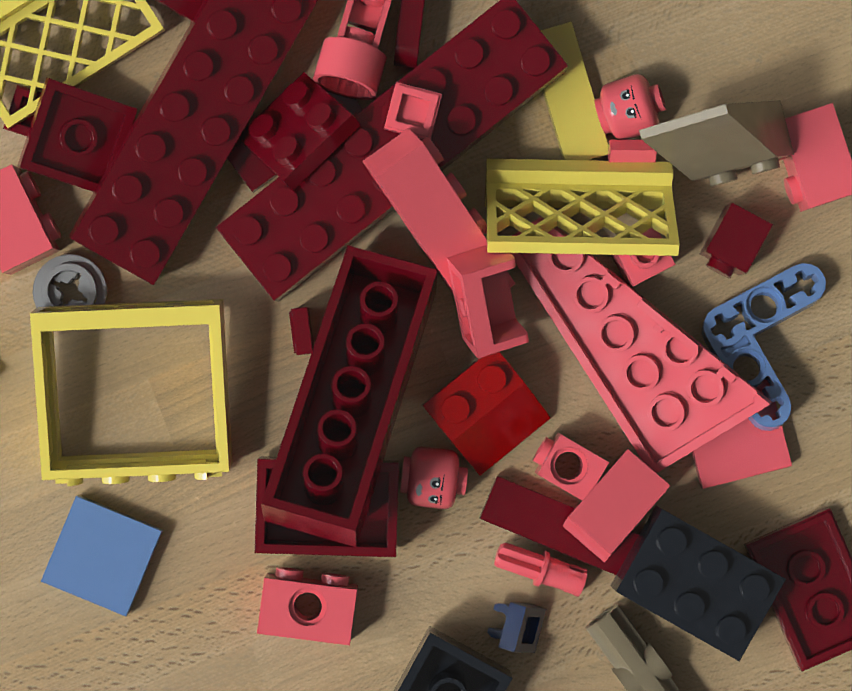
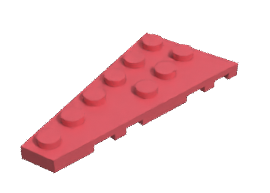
M539 217L532 223L536 225L545 218ZM557 226L547 232L554 237L567 236ZM518 231L517 233H515V234L512 235V236H518V235H520L522 232ZM511 253L518 268L641 460L655 473L660 472L772 403L769 398L593 255Z

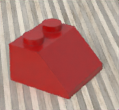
M500 352L477 359L422 404L480 476L551 418Z

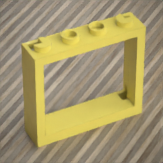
M223 299L37 307L30 313L42 480H55V484L67 483V486L82 484L83 478H101L103 484H121L129 482L130 476H148V481L167 482L175 480L176 474L194 473L195 479L207 480L208 477H220L222 472L230 471L233 459ZM209 324L216 449L62 456L53 331Z

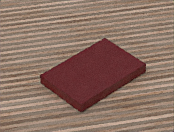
M830 508L821 509L744 544L750 559L786 579L771 607L801 672L852 650V556Z

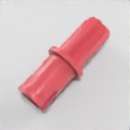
M509 543L500 544L495 555L494 565L496 567L533 579V585L537 587L544 584L579 597L586 583L587 568L550 557V552L544 551L541 555Z

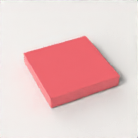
M765 379L756 389L763 394L762 390L764 387L770 385ZM776 401L760 410L758 414L761 417L769 415L772 420H776V412L778 410ZM748 418L692 452L702 489L792 466L782 426L772 431H765L755 427Z

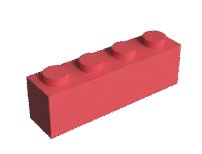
M408 128L362 162L454 295L447 257L487 245V239L484 236L487 233V224L475 208L468 211L461 200L467 196V193L452 173L444 176L438 166L444 158L431 139L427 136L421 141ZM508 273V278H509V283H510V288H511V287H512L513 285H515L516 283L514 282V280L512 279V277H511L510 274Z

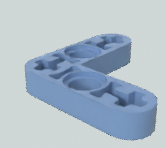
M801 263L717 306L707 314L702 324L701 333L703 339L714 355L732 369L733 363L737 358L742 356L751 357L758 364L759 374L755 379L748 382L756 388L763 380L766 379L770 386L764 387L762 392L772 402L777 401L780 404V408L776 412V420H772L769 415L761 417L758 412L748 418L755 427L761 430L772 431L781 427L791 414V402L756 341L755 336L808 309L819 301L826 289V280L822 271L812 264ZM800 275L804 281L812 279L815 284L810 290L811 296H807L804 291H800L790 296L787 301L793 307L786 308V302L782 293L794 287L797 282L796 276ZM776 285H781L782 293L775 287ZM760 295L770 297L776 305L775 315L768 319L756 317L751 310L752 299ZM741 306L744 320L752 328L746 330L745 322L743 321L732 328L730 339H726L723 334L715 336L712 333L716 326L715 319L720 318L723 323H728L738 317L739 312L735 307Z

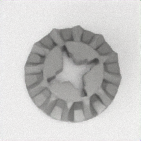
M61 255L49 260L41 267L34 280L33 299L36 308L62 306L64 293L59 290L58 286L53 284L54 281L71 284L80 274L78 290L88 300L84 302L83 300L71 299L64 306L105 304L108 289L103 272L91 260L79 255Z

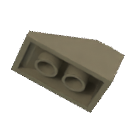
M780 100L723 104L639 130L641 140L692 181L709 179L711 186L737 180L736 171L751 167L752 174L780 168L778 159L794 155Z

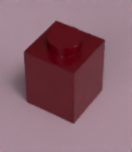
M730 203L722 210L699 254L709 259L706 264L709 269L724 277L731 278L733 273L739 276L747 274L773 224L734 203Z

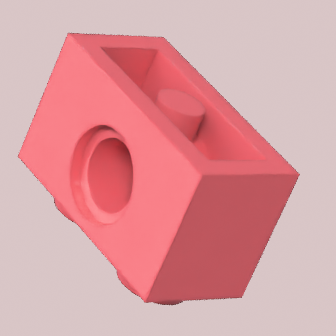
M276 567L275 574H266L263 583L257 634L350 646L358 585L349 584V576L322 573L321 580L303 578V570L287 567ZM303 593H313L319 597L322 609L313 616L303 615L296 607V598Z

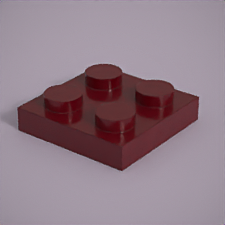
M303 72L242 131L239 139L293 191L361 124L346 108Z
M46 78L17 166L94 192L132 127L138 109Z

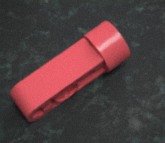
M347 0L337 37L326 38L322 45L313 80L319 86L332 93L353 99L370 100L376 97L387 60L386 55L378 49L392 0ZM347 24H350V25H353V26H357V27H360V28L350 27V26H347ZM364 29H367V30H370V31H374V32H375V35H374L373 33L369 32V31L364 30Z

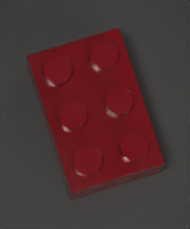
M261 456L257 459L254 553L396 557L399 460H383L357 546L353 547L264 521L261 503L277 457Z

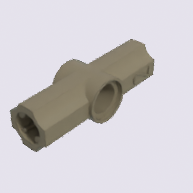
M617 604L600 613L585 627L614 666L612 671L627 691H680L671 679L673 674L649 642L646 644L635 626Z

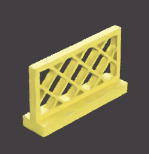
M0 0V37L9 32L7 42L0 40V47H5L0 71V118L6 127L11 129L35 114L40 99L39 97L35 100L38 88L43 89L44 83L39 82L45 57L70 62L67 78L62 83L78 87L164 32L165 29L147 1L135 0L136 3L124 0H94L116 5L111 30L108 31L85 26L91 0H83L78 24L53 18L57 0ZM48 7L46 17L36 15L38 12ZM123 7L142 11L151 25L136 36L117 33ZM27 19L45 23L39 49L14 43L18 25ZM52 25L77 30L71 56L47 51ZM84 32L109 37L105 56L97 61L78 58ZM116 39L127 41L114 49ZM13 49L38 55L32 81L8 76ZM77 64L87 66L75 74ZM6 81L31 87L27 105L12 115L2 101Z
M487 159L485 181L487 253L678 256L680 243L672 192V164L670 162H609L598 160ZM533 211L545 219L534 225L523 217ZM580 212L592 220L582 226L572 220L571 217ZM627 213L639 221L632 226H628L617 218ZM508 226H512L522 232L518 236H497V233ZM558 226L569 233V235L566 237H554L547 232ZM605 227L615 233L616 236L613 238L600 237L595 233ZM652 228L666 236V238H648L642 233Z

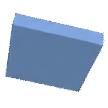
M77 495L41 582L127 616L163 529Z

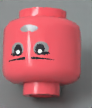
M634 74L605 84L600 92L601 98L594 100L598 119L604 133H612L617 140H627L640 136L639 130L659 124L658 113L666 110L659 84L650 86L647 79L641 74Z
M417 447L412 452L411 457L404 456L400 493L407 494V499L413 506L449 509L455 502L456 494H466L468 468L459 467V456L454 450Z

